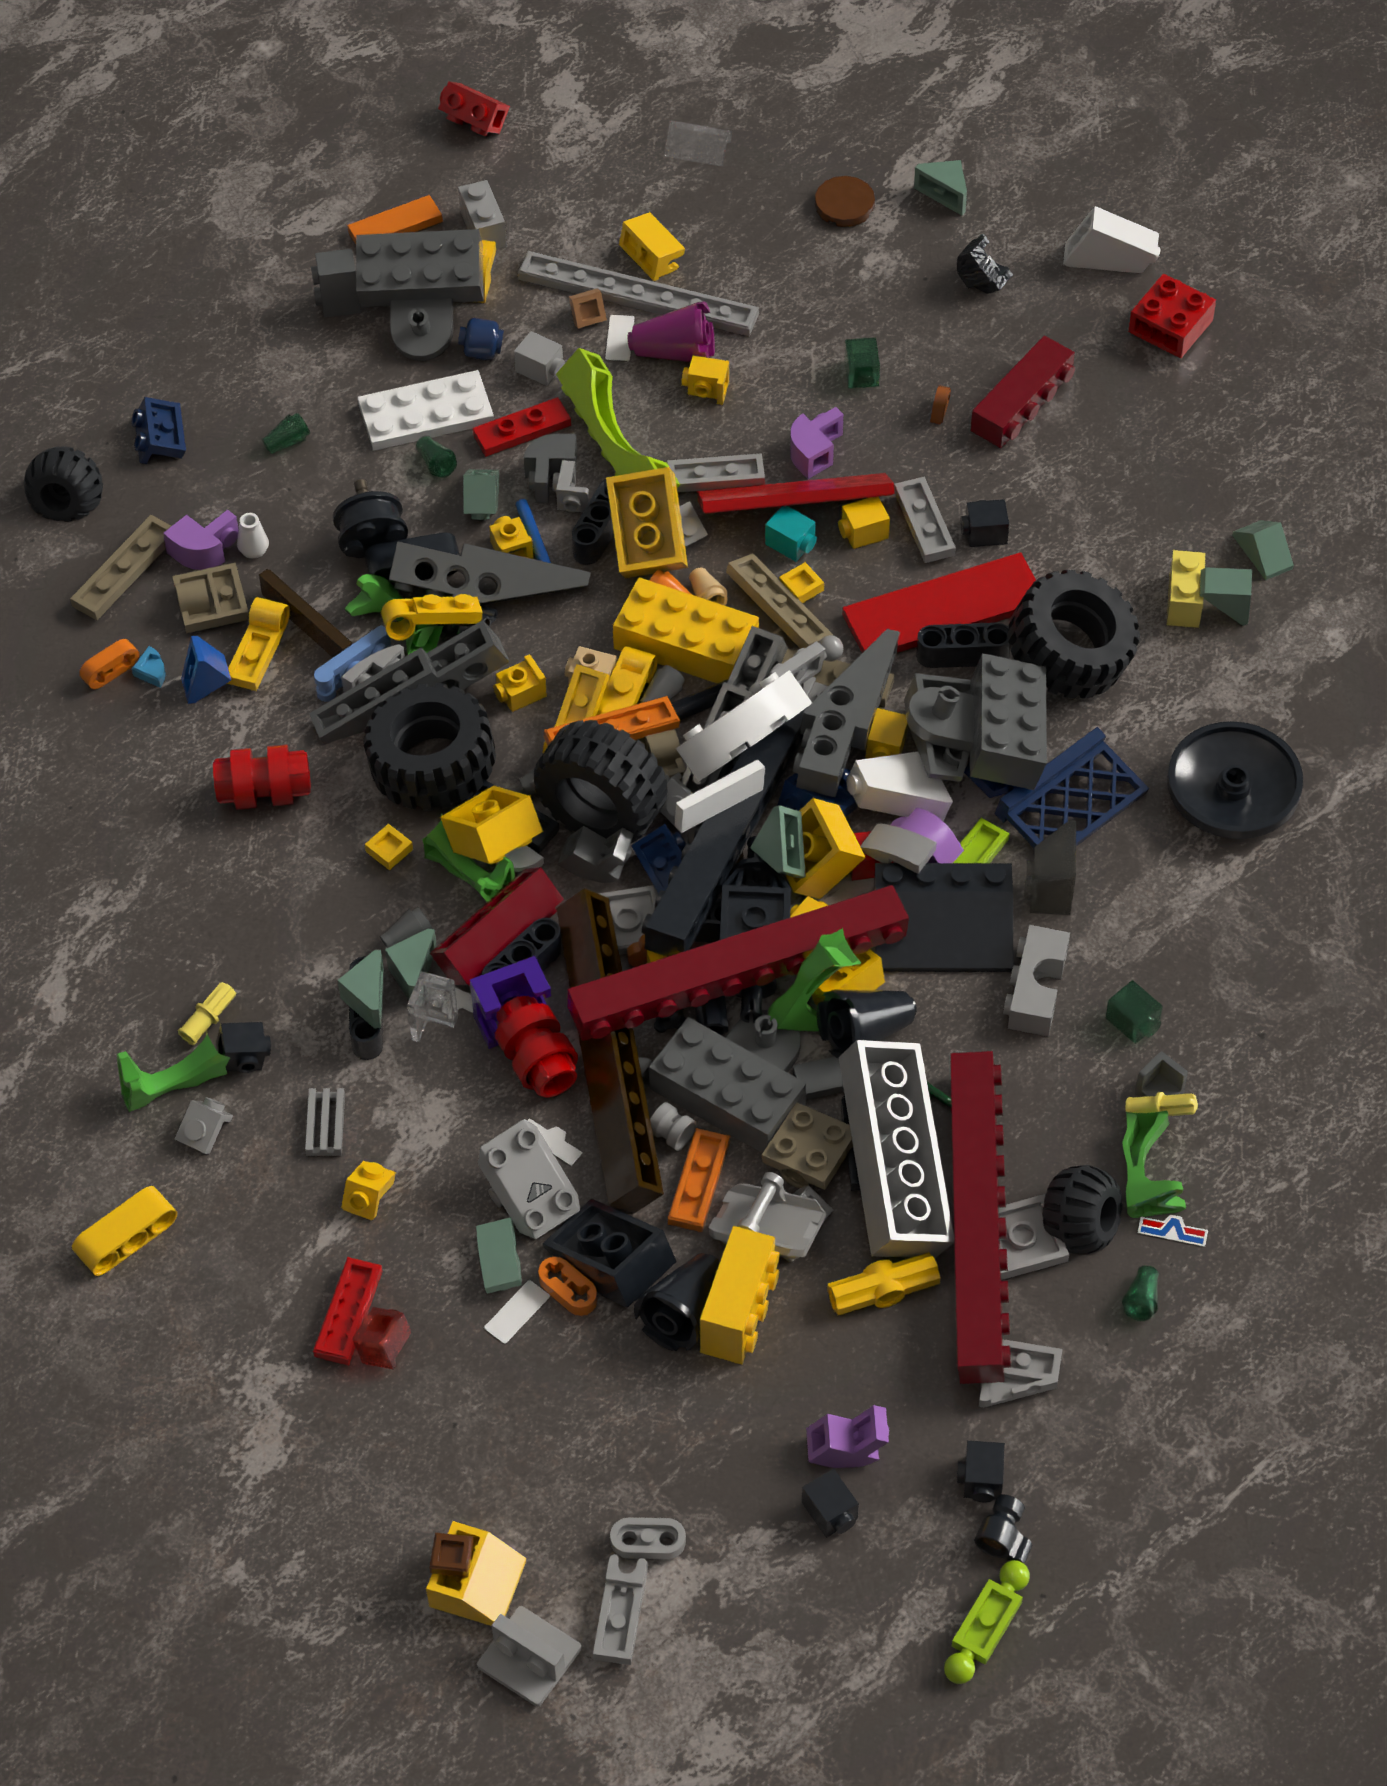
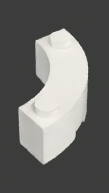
M790 670L780 677L774 672L759 682L762 689L706 728L702 729L700 724H698L683 735L686 741L678 746L676 750L698 782L746 750L745 742H747L749 747L753 746L785 723V721L787 722L812 704Z

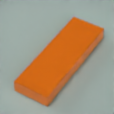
M428 195L347 226L348 233L356 244V235L417 232L443 222V218L435 202Z
M698 1128L695 1129L668 1215V1225L703 1232L730 1144V1136Z

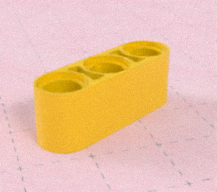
M154 1186L146 1187L77 1236L72 1244V1250L95 1276L103 1275L168 1229L176 1220L177 1211Z

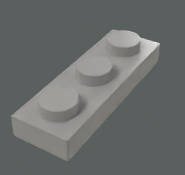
M762 453L667 460V464L680 483L677 492L765 485Z
M925 476L895 483L894 492L924 563L955 556L956 547Z

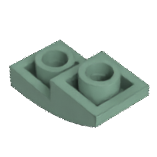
M511 1217L476 1226L479 1258L486 1293L507 1290L522 1285L520 1260L516 1252L515 1228Z

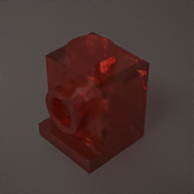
M372 1307L352 1340L363 1364L394 1370L397 1365L395 1358L412 1332L404 1313L394 1309L387 1310Z

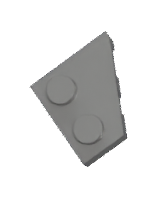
M1003 1339L1004 1346L1010 1345L1011 1368H1004L1005 1382L982 1383L979 1407L985 1408L1056 1389L1062 1349Z

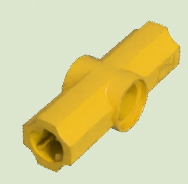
M928 1252L896 1263H892L890 1260L876 1261L868 1265L860 1274L828 1283L827 1291L834 1312L837 1315H842L874 1304L878 1308L890 1307L900 1302L906 1294L940 1284L941 1278L936 1260Z

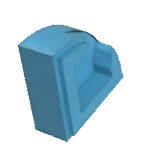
M148 646L132 667V674L134 677L161 688L165 680L164 663L160 654L154 648Z

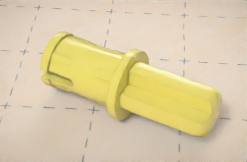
M219 983L203 1003H198L195 1006L196 1011L182 1028L178 1030V1034L189 1044L195 1045L212 1023H218V1016L236 996L234 989L228 984Z
M1158 1092L1156 1096L1128 1097L1125 1107L1126 1112L1155 1113L1167 1111L1168 1116L1195 1114L1198 1109L1196 1096L1192 1093L1165 1095L1163 1092Z

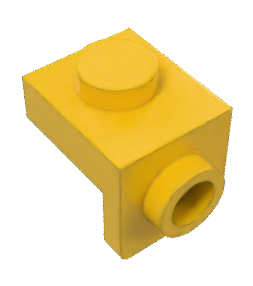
M363 1160L346 1179L341 1208L344 1211L373 1220L377 1216L379 1200L394 1184L396 1172L386 1169L378 1163Z

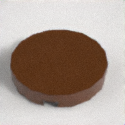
M851 176L833 177L826 180L817 189L815 195L816 212L822 220L828 223L829 220L836 222V226H856L865 222L872 210H874V191L868 183L859 178Z

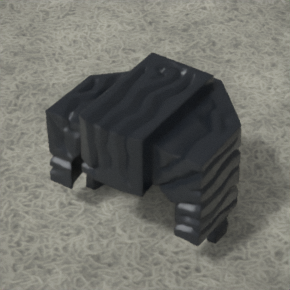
M981 234L977 239H973L957 257V274L968 289L975 287L988 294L1001 290L1013 274L1007 266L997 264L990 255L986 254L984 248L989 243V240L985 234Z

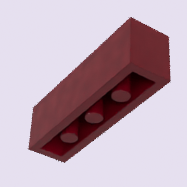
M1044 335L972 410L970 431L999 448H1002L1010 439L1014 440L1018 436L1021 427L1028 420L1032 421L1036 417L1039 408L1046 401L1050 402L1053 399L1057 389L1063 382L1068 383L1075 372V366H1073L1075 352Z
M541 867L526 868L432 950L430 955L453 986H470V979L481 976L484 967L534 921L540 918H551L557 912L555 907L564 899Z

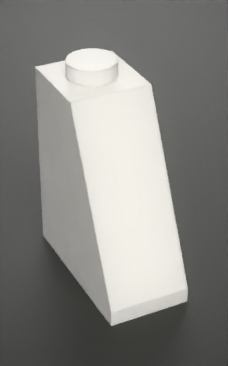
M1095 206L1065 242L1063 265L1077 268L1143 273L1149 264H1154L1159 257V233Z
M919 752L856 760L846 781L847 789L853 795L859 808L908 817L916 808H921L933 813L944 821L953 802L941 779L928 778Z

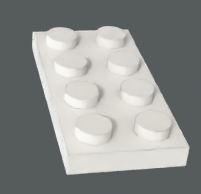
M479 370L358 397V405L373 451L469 430L494 420Z

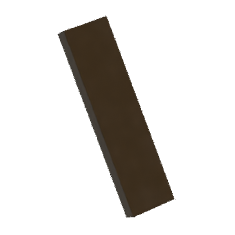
M266 569L259 574L262 595L267 600L289 605V619L330 656L335 657L352 645V642L271 570Z

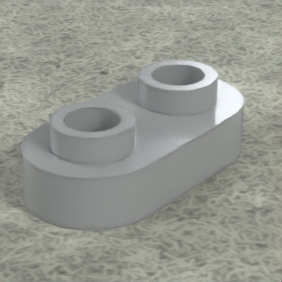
M628 1517L620 1519L613 1525L610 1532V1543L613 1551L622 1558L673 1559L683 1552L686 1545V1533L682 1524L671 1518ZM631 1537L636 1542L632 1545H626L623 1543V1540ZM664 1538H670L674 1541L669 1546L661 1544V1540Z

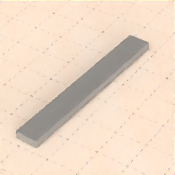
M531 251L527 252L518 271V280L575 294L598 288L601 291L603 301L660 315L704 301L710 310V313L705 314L708 322H713V328L750 336L759 315V307Z

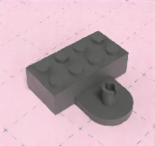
M479 229L356 235V292L361 307L390 306L391 336L397 350L405 357L417 361H427L440 356L449 347L453 338V303L484 301L483 243Z
M982 653L971 678L970 694L958 692L951 686L921 689L912 696L906 710L907 723L917 736L929 743L970 752V777L1035 790L1047 764L1046 667Z
M762 1010L763 1015L758 1017L755 1023H753V1012L749 1015V1023L740 1019L726 1037L688 1017L649 1066L650 1089L763 1153L795 1104L798 1102L806 1105V1083L788 1073L800 1054L801 1037L799 1030L777 1029V1021L775 1018L770 1020L771 1016L768 1015V1010Z

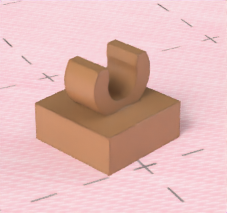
M598 288L569 296L574 324L578 329L607 320L601 291Z

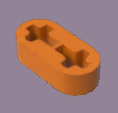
M127 639L116 641L87 660L81 667L79 676L90 688L99 689L132 668L139 659V651Z
M549 1257L542 1261L538 1270L540 1286L574 1315L583 1316L593 1312L597 1306L595 1285L561 1257ZM561 1271L562 1281L557 1277L549 1279L548 1272L557 1273ZM571 1289L578 1295L587 1293V1301L583 1299L575 1301L574 1292Z

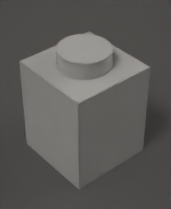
M532 331L529 332L514 351L515 371L546 386L565 364L562 345Z

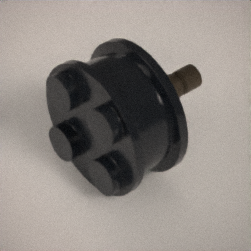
M364 479L354 482L357 494L341 502L333 512L334 526L340 531L338 544L341 551L348 557L364 558L365 551L372 545L407 539V524L400 518L403 512L400 499L388 492H369L367 482Z

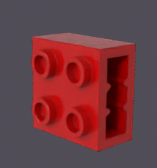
M1163 273L1131 311L1128 332L1182 358L1213 321L1216 299Z

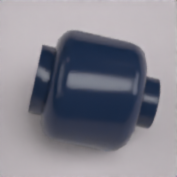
M474 317L469 319L467 327L460 326L458 345L464 346L463 352L467 357L492 360L495 354H500L504 330L499 329V324L496 321Z

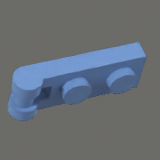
M378 626L315 670L314 679L317 685L316 692L319 700L324 702L333 700L336 697V690L343 686L342 676L349 669L366 657L391 646L390 637L384 626Z

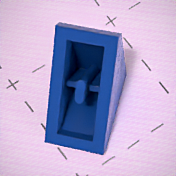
M191 636L181 677L188 704L196 703L231 681L224 654L199 636Z

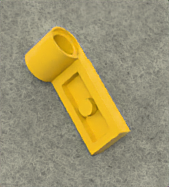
M429 594L423 597H413V599H393L385 603L381 610V616L388 636L399 641L409 638L414 633L415 624H477L482 621L483 614L478 597H472L467 594H459L455 597H439ZM399 617H403V618H404L403 620H401V621H399V622H392V621H393L394 619H396V618H399Z
M259 597L254 599L249 612V626L228 667L231 681L227 684L257 691L287 627L290 616L289 605Z
M625 646L610 676L596 715L636 705L645 684L651 682L656 672L658 655Z
M576 664L555 727L596 716L610 675ZM544 741L543 753L548 747L546 741Z

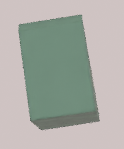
M961 160L922 163L915 167L914 189L960 215L966 212L967 188Z
M1260 520L1233 531L1232 536L1265 580L1293 569L1294 564L1281 522Z
M1203 568L1200 576V596L1242 626L1247 625L1251 602L1252 570Z
M776 806L771 811L750 848L778 873L800 879L805 878L801 811Z
M428 928L385 949L387 967L412 1004L417 1005L433 961L430 952L437 947L434 929Z
M381 950L372 951L338 979L341 1000L373 1028H381L384 968Z

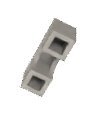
M1029 925L1027 938L1020 937L1016 957H1020L1022 960L1020 966H1013L1010 985L1015 986L1013 995L1007 994L1003 1014L1009 1015L1008 1029L1049 1037L1058 990L1041 986L1036 980L1043 977L1062 979L1070 932Z

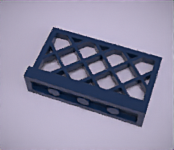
M1098 727L1047 763L1035 790L1015 787L1000 798L994 813L1003 823L1008 820L1050 866L1144 796L1149 790L1144 782L1104 742L1106 735ZM1102 754L1111 763V772L1093 770V760ZM1073 775L1087 777V790L1069 788V778ZM1093 778L1111 780L1110 792L1093 791ZM1116 780L1129 782L1136 791L1130 795L1116 793ZM1049 793L1063 795V808L1045 806V796ZM1069 796L1087 798L1086 811L1068 809ZM1092 798L1110 800V810L1106 813L1093 812ZM1025 811L1039 813V826L1026 825L1018 816ZM1044 814L1063 816L1062 829L1044 827ZM1068 817L1086 819V828L1083 831L1067 830ZM1043 835L1062 837L1061 847L1052 853L1043 843Z

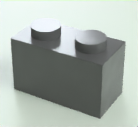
M352 248L315 253L317 266H311L313 285L319 284V287H314L316 306L322 305L324 318L360 313Z

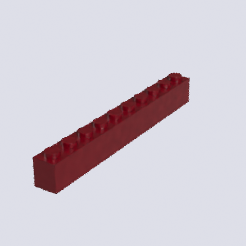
M890 885L569 988L567 1007L582 1041L591 1038L600 1039L612 1031L625 1027L634 1028L644 1021L656 1017H668L677 1010L686 1007H699L706 1004L709 1000L720 996H733L742 989L754 985H767L774 979L788 974L797 975L802 962L814 950L821 935L833 934L842 928L845 940L854 954L865 953L870 948L884 943H896L907 935L909 916L894 886Z
M993 1051L950 1053L960 1384L1005 1382L1004 1368H1011L1010 1345H1003V1335H1010L1009 1313H1002V1303H1009L1008 1281L1001 1280V1271H1008L1007 1249L1000 1248V1239H1007L1006 1217L999 1216V1208H1006L1005 1186H999L998 1177H1005L1004 1155H998L997 1146H1004L1003 1125H997L996 1116H1003L1002 1094L996 1095V1086H1002L1001 1064L994 1065Z

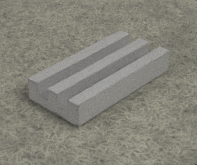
M309 1088L306 1156H342L344 1088H337V1092H330V1088H323V1092H316V1088ZM330 1101H336L334 1147H328ZM317 1102H322L320 1147H314Z

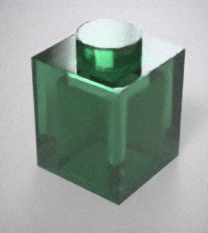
M876 338L846 339L844 362L848 388L879 386L880 361Z
M1132 980L1108 1000L1105 1018L1136 1044L1145 1036L1149 1038L1158 1031L1161 1026L1160 1019L1163 1006Z

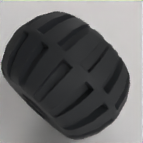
M52 447L39 453L32 459L25 473L24 489L28 503L32 504L31 508L37 514L40 512L43 514V518L69 522L73 518L79 520L89 515L90 510L98 507L103 491L102 476L99 468L96 467V463L90 457L87 459L84 456L86 453L80 450L74 451L72 447Z
M1079 1165L1062 1170L1050 1182L1045 1194L1042 1212L1045 1231L1051 1236L1061 1239L1069 1253L1090 1254L1104 1249L1113 1240V1236L1116 1235L1121 1221L1123 1204L1121 1202L1122 1194L1119 1185L1107 1172L1094 1166Z

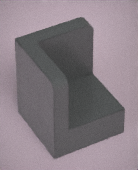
M1161 1051L1138 1073L1135 1095L1138 1097L1156 1096L1158 1092H1163L1165 1095L1184 1094L1188 1072Z

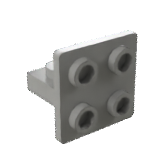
M519 1606L510 1619L500 1613L492 1624L493 1642L478 1660L477 1667L531 1704L539 1707L581 1651V1643L525 1607Z

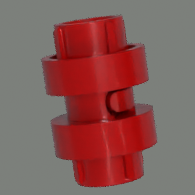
M288 744L267 746V757L253 758L251 748L230 750V757L217 758L213 762L216 800L220 804L235 803L236 810L257 808V797L271 796L273 806L294 804V797L308 796L311 793L308 754L304 750L289 752Z
M529 996L516 997L505 1003L496 1015L498 1027L495 1032V1039L505 1056L513 1060L512 1068L523 1087L535 1090L537 1095L547 1098L557 1096L568 1090L577 1079L575 1065L578 1061V1054L569 1038L565 1034L560 1033V1023L551 1008L546 1004L538 1003L534 997Z

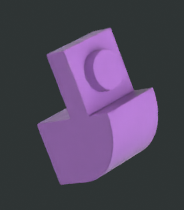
M837 407L817 415L812 421L804 414H801L792 424L790 438L791 460L807 479L833 465L834 444L831 441L843 435L844 414Z
M226 510L205 528L188 515H185L163 533L167 554L180 564L191 569L203 570L217 567L225 562L223 549L234 544L238 538L239 529L237 517L229 510Z
M916 808L908 817H899L890 824L937 842L936 851L927 863H953L964 851L951 829L940 818L927 810Z
M873 1405L852 1420L826 1414L806 1428L809 1462L832 1468L861 1467L879 1460L878 1449L889 1442L886 1408Z

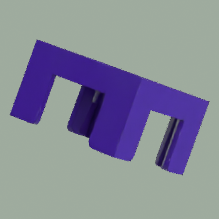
M535 956L470 979L473 1017L489 1049L499 1045L495 1039V1032L498 1027L495 1021H497V1012L505 1003L516 997L529 996L534 997L538 1003L546 1004L543 994L545 998L551 997V988Z

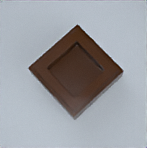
M435 1533L429 1567L430 1573L468 1577L474 1544L473 1536Z

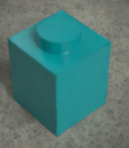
M782 506L765 524V545L795 562L804 553H809L815 546L817 540L815 536V521L788 506Z

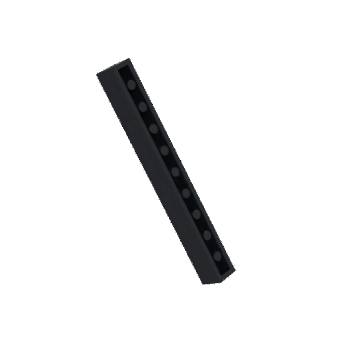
M804 710L787 722L785 721V723L753 746L749 747L747 742H745L747 749L734 757L731 773L757 760L765 766L763 790L696 826L694 840L692 843H686L679 867L674 866L670 872L666 891L660 890L656 898L653 914H647L643 921L641 933L645 934L644 949L666 957L690 950L722 891V884L729 878L747 844V840L754 832L802 743L803 735L800 732Z

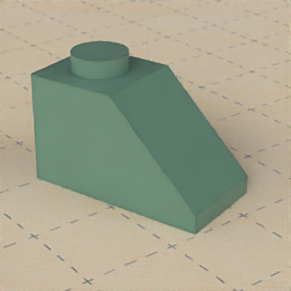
M468 469L463 475L464 514H471V519H490V514H496L498 511L499 470Z

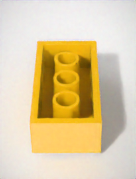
M639 577L613 624L614 649L622 651L625 646H630L658 655V664L669 665L681 672L714 683H720L724 680H729L751 627L759 628V617Z

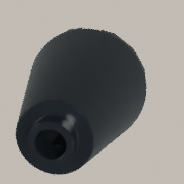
M835 989L824 992L822 995L825 996V999L817 1005V1025L822 1041L828 1040L833 1049L828 1051L839 1059L856 1040L882 1041L912 1024L917 1007L914 999L905 991Z
M696 1254L640 1295L634 1304V1316L636 1320L640 1316L645 1324L642 1331L656 1344L671 1351H677L680 1347H687L686 1351L692 1349L700 1338V1318L720 1264L718 1258L710 1254Z

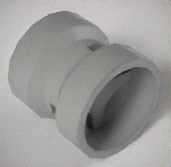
M668 1102L660 1105L650 1119L653 1135L657 1138H665L667 1144L677 1151L681 1150L689 1142L697 1126L695 1120L687 1115H679L677 1109Z

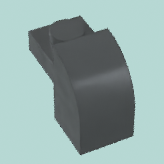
M576 434L545 435L537 438L527 447L524 453L525 478H529V490H535L536 503H548L550 478L554 477L555 472L560 473L562 460L575 461L576 473Z
M583 826L567 837L557 865L580 878L601 883L617 881L624 864L631 855L632 848L629 846L634 834L622 827L605 839Z

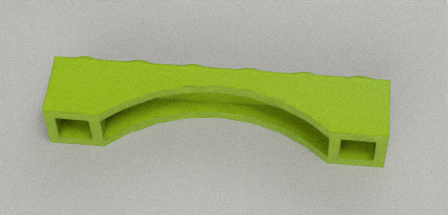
M578 348L556 373V376L562 384V391L571 398L576 406L574 408L575 412L587 424L589 435L600 445L602 456L611 463L616 471L615 476L669 467L666 462L641 455L627 442L617 424L613 409V376L600 355ZM675 477V479H676V486H677V488H678V487L680 486V483H679V481L677 480V478Z

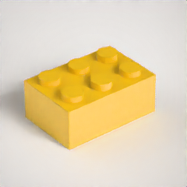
M665 467L606 477L619 573L624 578L654 574L658 569L666 572L688 568L676 479L671 468Z
M737 1226L732 1227L700 1318V1353L738 1364H743L747 1352L753 1353L758 1337V1332L755 1331L757 1322H763L769 1305V1301L766 1300L768 1290L774 1291L779 1277V1270L776 1268L780 1253L775 1251V1237Z

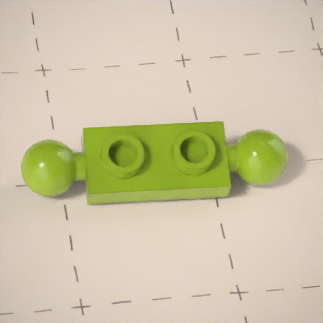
M1017 1560L1006 1562L999 1573L1001 1584L991 1579L986 1583L952 1640V1647L961 1652L952 1654L945 1662L944 1672L951 1682L964 1684L970 1681L975 1673L974 1659L986 1665L1022 1604L1023 1597L1014 1593V1591L1025 1588L1029 1582L1030 1573L1024 1563Z

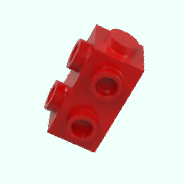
M448 81L447 86L443 88L440 94V105L438 107L439 110L447 113L446 119L463 125L465 121L472 125V131L487 136L488 132L500 134L510 108L509 105L466 85Z

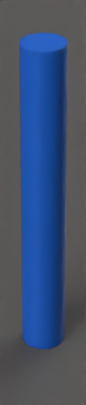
M526 499L518 500L515 506L528 536L532 539L536 560L551 563L528 501Z

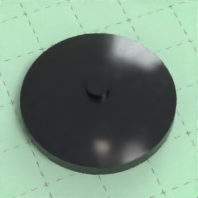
M1228 721L1203 726L1191 732L1178 744L1170 759L1167 785L1171 800L1177 810L1197 828L1219 837L1249 839L1273 832L1291 818L1300 802L1303 789V772L1296 754L1279 736L1257 725Z

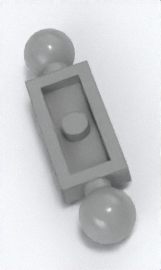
M825 636L819 643L816 641L807 648L799 649L792 658L783 664H776L768 676L776 672L780 677L790 670L799 685H801L822 670L824 660L832 662L839 659L843 653V644L836 636ZM761 681L752 684L749 691L755 694L761 690L762 687L759 684Z

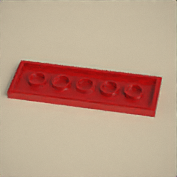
M886 473L697 491L698 503L705 514L891 496L895 494L894 482Z
M1020 552L842 607V615L862 653L886 629L900 632L897 647L898 653L917 647L918 632L921 628L928 625L995 623L1011 618L1021 599L1036 579Z

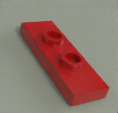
M559 397L473 427V436L486 457L571 426V418Z
M347 1257L313 1350L314 1357L349 1366L383 1272L382 1265Z

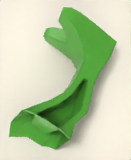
M365 574L356 583L361 588V592L346 606L345 611L351 616L381 612L382 607L388 601L403 598L394 589V585L388 582L385 577ZM403 617L396 618L398 622L404 619ZM415 624L414 633L406 639L408 655L419 648H422L426 653L436 648L444 626Z
M442 821L422 839L425 852L424 859L439 862L450 873L474 887L486 902L491 900L515 878L513 862L507 857H504L494 871L489 873L478 866L472 858L454 853Z
M843 928L833 934L821 935L814 950L802 962L795 982L769 1007L768 1015L771 1016L770 1020L776 1019L777 1029L819 1031L817 1011L808 1005L807 1001L814 991L835 972L844 966L861 964L845 940Z
M207 1031L204 1040L190 1055L172 1067L154 1074L141 1071L126 1051L117 1053L121 1095L128 1111L131 1112L146 1106L155 1098L172 1090L198 1086L209 1079L226 1075L225 1066L230 1057L218 1053Z
M1126 1112L1127 1131L1122 1145L1128 1174L1126 1187L1127 1214L1132 1218L1185 1210V1200L1177 1197V1195L1183 1193L1181 1182L1169 1180L1150 1181L1145 1177L1144 1165L1146 1155L1154 1142L1168 1127V1112Z

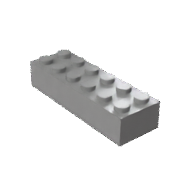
M856 1040L839 1057V1064L871 1256L915 1257L930 1252L936 1258L955 1242L920 1043Z

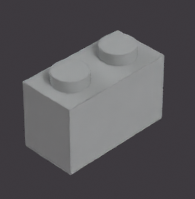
M484 180L458 187L460 213L467 229H479L482 240L496 242V250L507 247L505 220L488 181Z

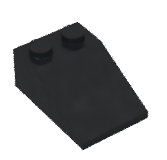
M592 1198L580 1208L579 1212L568 1219L542 1243L550 1254L565 1259L595 1285L596 1291L603 1297L627 1308L677 1262L662 1229Z

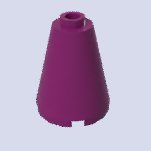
M704 301L697 302L633 325L632 332H628L627 335L630 351L634 350L636 356L683 362H691L693 355L706 358L714 356L715 338L713 322H708L705 314L710 313L707 303Z

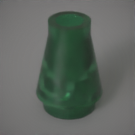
M298 413L292 416L288 414L267 436L262 438V441L267 450L274 454L279 450L306 441L305 437L311 433L307 424Z
M423 436L417 441L416 449L421 454L432 475L444 478L455 471L457 460L452 450L434 441L430 436Z
M1144 1265L1138 1268L1133 1282L1122 1299L1124 1312L1131 1319L1147 1321L1158 1310L1159 1272L1152 1266Z

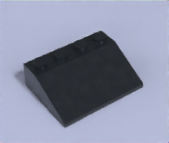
M875 863L874 891L893 885L909 916L907 935L893 944L884 943L875 946V953L881 957L883 972H1012L1014 966L1012 863H926L919 874L898 863Z

